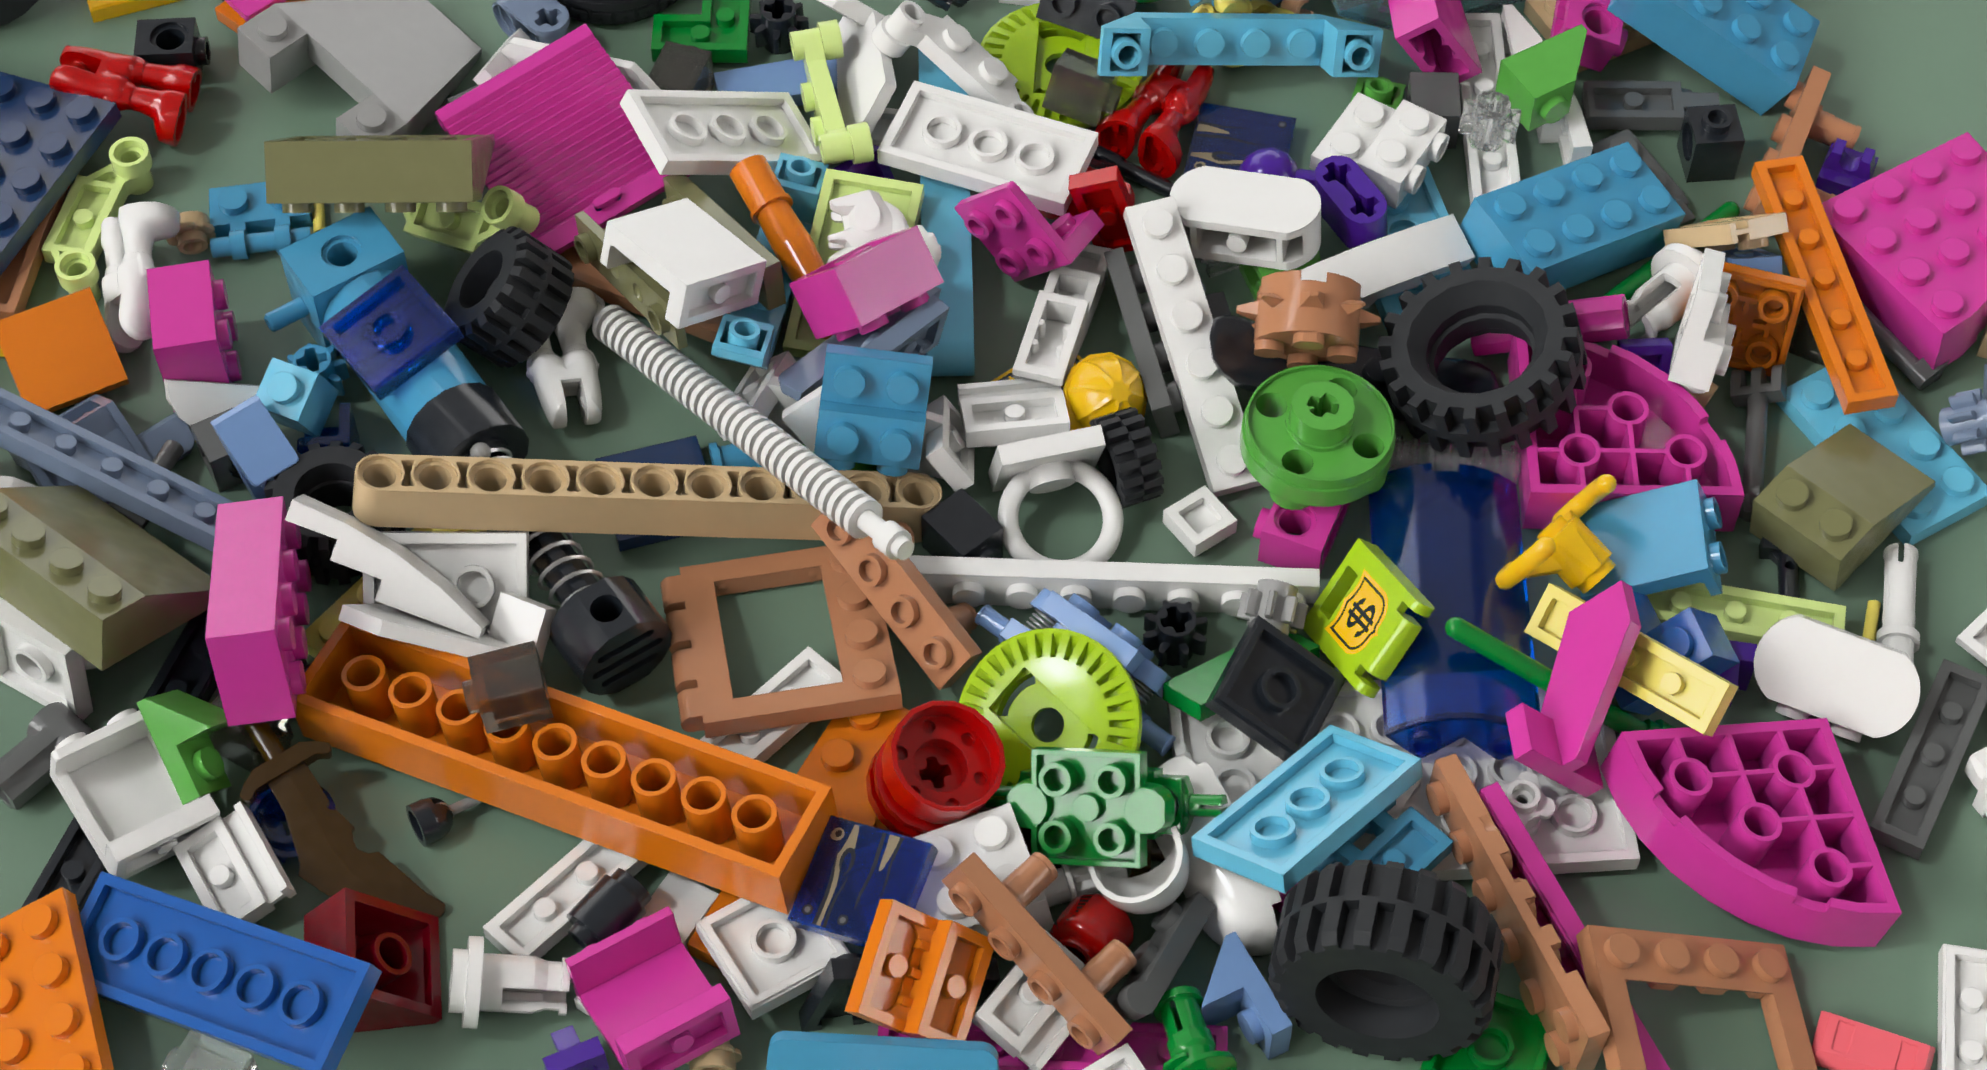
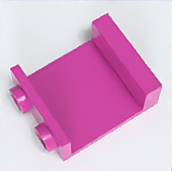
M669 906L650 916L637 920L631 926L598 943L588 945L577 954L565 959L578 999L623 1070H674L741 1034L731 998L721 983L713 987L710 985L681 941L674 914Z

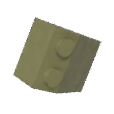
M1848 424L1788 464L1753 500L1749 532L1760 540L1762 537L1767 539L1783 553L1794 559L1801 569L1835 592L1935 487L1936 481L1852 424Z

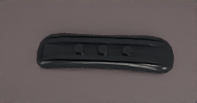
M1226 314L1214 318L1209 335L1212 360L1219 373L1231 384L1254 393L1257 387L1270 376L1288 369L1287 359L1264 358L1254 355L1255 328L1252 327V324L1255 321ZM1359 345L1357 361L1352 364H1338L1330 361L1318 362V365L1341 368L1367 380L1384 396L1391 408L1394 419L1399 420L1379 361H1382V357L1378 348ZM1444 358L1439 364L1437 371L1438 379L1444 386L1460 393L1479 394L1499 388L1494 372L1479 362L1466 359Z

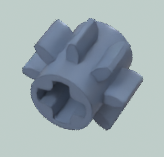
M1982 389L1959 392L1955 396H1950L1948 398L1950 407L1942 408L1939 413V426L1945 443L1948 446L1961 444L1963 456L1987 452V399L1983 400Z

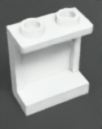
M688 198L607 221L600 263L608 269L634 262L667 289L670 295L665 319L677 329L757 304L767 262Z
M134 708L124 710L112 717L107 726L86 735L84 732L75 733L62 740L55 750L51 752L50 777L109 874L127 879L176 855L173 847L220 816V810L210 794L188 804H182L140 710L137 711Z

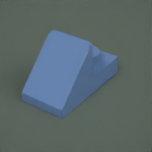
M256 394L210 422L253 500L266 498L264 488L267 481L274 480L276 475L299 461L297 453Z
M1232 932L1226 935L1202 1003L1201 1012L1205 1024L1216 1025L1237 1015L1239 1026L1247 1041L1252 1045L1258 1043L1267 1059L1270 1060L1289 1051L1293 1024L1286 1013L1280 1008L1272 990L1237 933Z

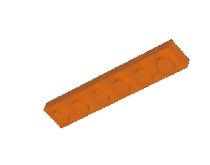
M1803 155L1754 162L1751 177L1765 213L1786 212L1789 232L1774 236L1790 276L1807 280L1801 305L1844 415L1895 407L1899 396Z

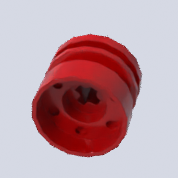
M931 700L912 708L897 724L871 760L866 776L868 801L878 820L895 835L904 839H910L974 816L1001 785L1006 768L1003 743L992 723L976 709L959 702Z

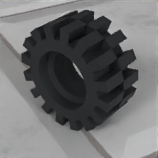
M1129 407L1091 420V426L1101 425L1106 443L1097 462L1099 471L1115 488L1122 509L1160 497V494H1163L1164 491L1162 487L1164 477L1159 471L1162 469L1161 460L1157 459L1156 452H1158L1156 443L1151 441L1152 433L1149 426L1145 427V419L1142 414H1138V410L1135 407Z

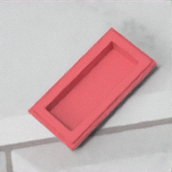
M1826 1011L1820 1012L1811 1046L1816 1065L1829 1070H1931L1936 1049L1933 1046Z

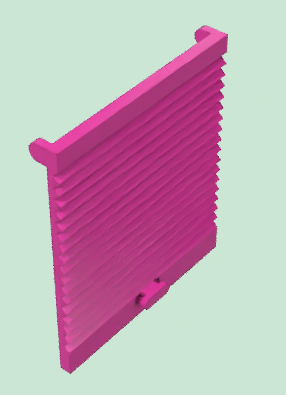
M586 23L435 111L440 126L449 135L494 134L495 145L485 186L488 190L498 185L506 186L521 194L526 203L537 208L540 214V221L537 228L530 235L558 254L574 246V236L578 235L575 220L576 213L584 211L601 228H604L607 225V221L626 215L665 191L663 177L668 175L659 174L620 105L627 89L633 88L619 68L616 67L614 61L611 60L609 54L600 45L599 41L596 40Z

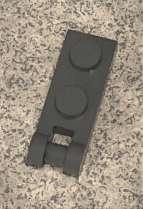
M1199 891L1179 904L1174 901L1157 913L1151 924L1156 930L1150 941L1148 940L1133 953L1137 964L1131 969V973L1119 993L1106 998L1129 1025L1134 1020L1142 1019L1155 1010L1214 910L1215 905Z

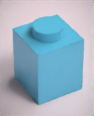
M272 357L256 395L260 398L276 423L319 438L339 390L319 373Z

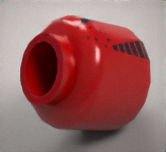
M1084 893L1074 898L1054 922L1049 932L1085 965L1110 941L1114 939L1119 940L1129 948L1134 939V928L1129 915L1108 902L1103 895L1097 893Z

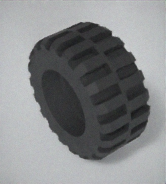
M1355 860L1348 866L1338 862L1327 865L1320 872L1315 870L1306 875L1297 885L1290 889L1285 897L1268 968V981L1275 999L1288 1018L1295 1017L1298 1027L1308 1034L1315 1032L1322 1037L1323 1042L1336 1048L1339 1045L1352 1049V1053L1366 1057L1369 1054L1384 1056V1060L1401 1061L1402 1058L1428 1061L1436 1054H1440L1444 1058L1456 1054L1462 1047L1466 1049L1488 1028L1493 1014L1504 952V942L1501 939V930L1485 904L1477 896H1467L1465 888L1453 880L1445 882L1438 879L1435 872L1420 868L1419 871L1404 868V863L1387 861L1386 865L1373 864L1372 860Z

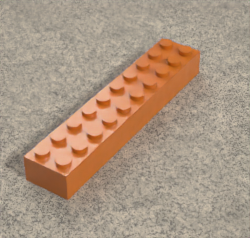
M342 621L305 672L306 693L297 695L296 720L303 736L328 742L334 748L787 915L832 839L830 834L840 825L833 790L829 785L467 657L380 637Z

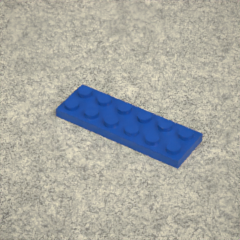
M101 871L80 913L98 997L297 1070L337 1069L382 973L374 965L103 871Z

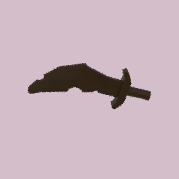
M260 722L243 725L266 762L252 770L243 785L240 798L244 804L253 805L258 795L271 789L286 816L300 862V878L329 897H332L346 887L437 916L438 918L444 915L446 907L442 901L426 893L379 851L366 853L357 849L353 840L354 826L337 810L328 808L330 802L308 766L319 759H330L332 757L330 743L322 741L298 742L285 750L269 723Z

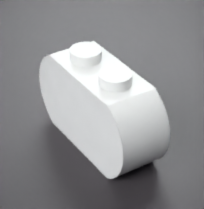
M1202 166L1183 174L1171 188L1170 196L1175 198L1194 258L1287 271L1306 264L1319 251L1321 245V198L1316 188L1304 179Z
M1802 614L1791 615L1776 622L1763 635L1755 651L1754 674L1756 681L1768 699L1778 702L1776 712L1795 720L1808 719L1810 714L1819 718H1827L1831 722L1830 727L1833 734L1860 743L1863 734L1872 738H1880L1898 731L1911 719L1919 703L1920 680L1918 671L1906 652Z

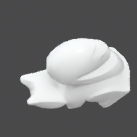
M870 189L830 200V209L833 211L831 212V219L836 223H843L844 230L828 236L829 249L838 252L834 253L827 263L871 240L910 228L903 213L892 204L884 201L879 192ZM917 225L938 267L942 253L941 245L938 244L933 232H927L922 225Z

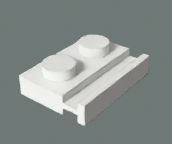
M1028 378L957 384L958 405H960V416L966 448L995 447L997 445L1070 431V419L1064 392L1060 385Z
M240 801L234 805L235 811L224 818L216 817L173 847V850L203 906L251 923H256L276 909L275 903L286 896L292 898L297 893L252 811Z
M1047 932L1079 969L1085 966L1080 959ZM1015 964L975 1012L972 1022L1013 1058L1017 1056L1029 1067L1028 1070H1041L1069 1036L1068 1022L1053 1005L1043 1003L1033 994L1027 983L1028 977Z

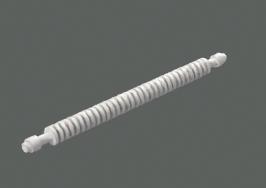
M595 294L598 307L593 317L592 332L599 341L853 538L862 539L870 536L873 539L874 547L891 560H905L912 555L915 545L912 542L911 533L895 521L883 520V508L878 501L621 306L609 305L605 307L604 300Z

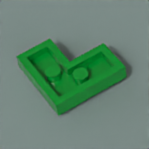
M703 0L702 14H654L651 42L652 62L748 63L749 15L751 14L752 0Z

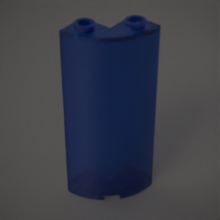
M1432 463L1417 464L1389 471L1385 484L1378 491L1368 494L1372 544L1377 545L1430 601L1435 609L1429 618L1415 613L1409 607L1405 611V614L1412 616L1421 625L1422 629L1388 680H1381L1384 734L1387 738L1419 758L1434 754L1463 737L1495 759L1500 760L1512 756L1513 750L1505 713L1521 703L1540 712L1538 687L1449 637L1445 631V624L1451 617H1461L1535 660L1533 637L1524 632L1531 619L1527 578L1508 590L1499 588L1495 582L1497 573L1507 563L1514 561L1524 552L1517 484L1488 469L1460 463L1457 471H1432Z

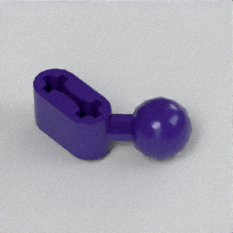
M1269 147L1258 149L1247 155L1240 165V171L1299 178L1311 183L1321 198L1322 218L1349 249L1388 235L1387 201L1375 184L1351 158L1342 155L1330 156L1318 163L1315 171L1298 169L1296 162L1288 152Z

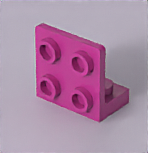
M1014 181L962 199L955 206V210L964 220L967 230L980 239L995 257L997 266L1005 274L1009 275L1014 282L1071 264L1105 225L1093 210L1075 216L1066 213L1052 224H1049Z

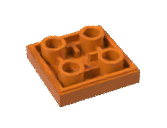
M1724 262L1723 272L1731 274L1726 293L1728 294L1726 303L1731 304L1728 323L1736 325L1731 344L1733 350L1728 367L1750 372L1752 368L1764 367L1766 375L1771 376L1773 365H1785L1807 280Z
M90 287L0 320V347L21 398L51 413L84 401L95 393L100 395L129 384L128 377Z

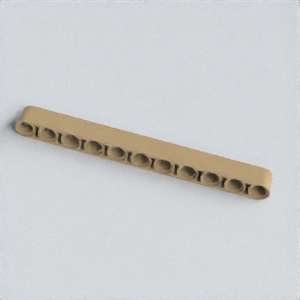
M372 454L362 458L356 464L354 474L353 514L360 522L375 527L822 540L811 526L821 512L763 467ZM837 470L881 504L883 520L906 523L914 533V543L922 542L921 516L941 503L942 499L941 486L934 478L915 472H907L904 476L892 477L883 475L878 471Z

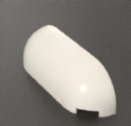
M1190 752L1173 757L1159 767L1163 768V774L1188 775L1194 789V794H1226L1228 803L1216 807H1229L1232 804L1211 766L1207 762L1196 765L1191 760ZM1194 817L1189 831L1181 835L1190 859L1189 877L1183 893L1187 899L1199 891L1215 905L1203 930L1220 946H1222L1226 935L1236 932L1250 956L1271 954L1278 929L1272 905L1281 902L1279 892L1193 856L1191 837L1215 818ZM1163 834V836L1155 839L1165 859L1171 853L1174 844L1173 835Z

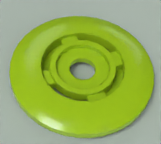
M1040 3L1022 7L1000 19L990 28L980 44L993 57L1002 61L1007 70L1018 79L1015 86L1020 99L1032 109L1035 115L1084 129L1098 125L1109 114L1125 108L1132 101L1136 86L1142 83L1143 76H1099L1097 68L1100 39L1036 18ZM1064 58L1073 63L1074 69L1066 75H1055L1050 73L1045 66L1052 59Z
M1057 628L1034 629L1003 641L978 663L970 674L959 701L961 704L976 709L993 724L1004 746L1006 763L1001 785L1015 786L1018 783L1020 771L1031 769V749L1036 747L1088 749L1093 735H1096L1098 741L1094 749L1139 751L1142 735V709L1133 679L1124 665L1105 646L1084 634L1071 630ZM1034 676L1035 684L1022 690L1013 700L1008 710V716H1002L1006 703L1012 693L1024 681ZM1052 708L1062 715L1064 729L1056 740L1043 742L1035 734L1034 722L1041 711Z

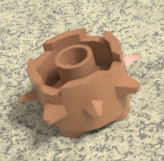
M1302 270L1281 271L1263 276L1261 278V286H1259V291L1257 292V301L1236 306L1237 314L1255 321L1252 324V327L1255 328L1254 355L1264 358L1287 359L1288 368L1302 365H1318V362L1323 361L1338 364L1356 363L1359 351L1360 329L1380 325L1381 317L1361 309L1366 306V303L1361 300V285L1349 277L1327 272L1326 282L1301 280Z

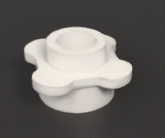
M1523 771L1513 781L1506 784L1498 782L1526 830L1537 825L1540 819H1549L1553 816L1556 808L1555 802L1544 795L1539 787L1540 779L1535 773ZM1517 798H1525L1527 803H1520L1517 801Z

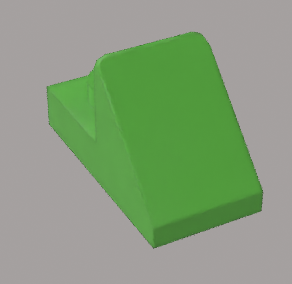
M178 689L148 697L136 703L183 805L207 794H210V796L215 795L232 786L224 770L223 759L214 748L209 737L210 734L228 726L224 709Z

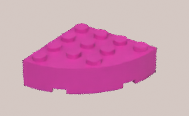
M1966 132L1822 202L1861 301L1919 360L1924 358L1933 370L1948 360L1949 365L1960 358L1976 342L1978 334L1987 325V152Z
M1515 336L1512 337L1507 360L1509 383L1523 373L1531 362L1533 354L1531 346L1525 340ZM1583 341L1588 362L1587 365H1583L1586 384L1584 390L1573 389L1577 404L1571 414L1558 410L1555 414L1558 428L1551 434L1546 433L1542 428L1530 433L1533 445L1521 450L1517 441H1514L1522 529H1544L1552 522L1555 513L1583 488L1599 476L1610 474L1616 479V488L1599 502L1697 479L1706 497H1715L1718 502L1723 526L1715 531L1733 532L1745 494L1736 460L1726 440H1720L1719 436L1707 422L1709 418L1708 413L1681 385L1668 381L1669 375L1638 355L1616 345H1612L1611 349L1608 350L1594 343Z
M1827 718L1718 725L1713 737L1703 735L1691 727L1621 732L1600 766V770L1617 807L1643 844L1672 874L1699 895L1749 924L1790 939L1833 947H1875L1902 914Z

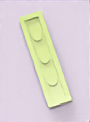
M1696 583L1647 595L1661 624L1688 607H1692L1716 615L1728 640L1754 643L1757 646L1771 626L1783 618L1796 614H1802L1845 630L1846 606L1726 585H1722V594L1711 596L1704 583Z

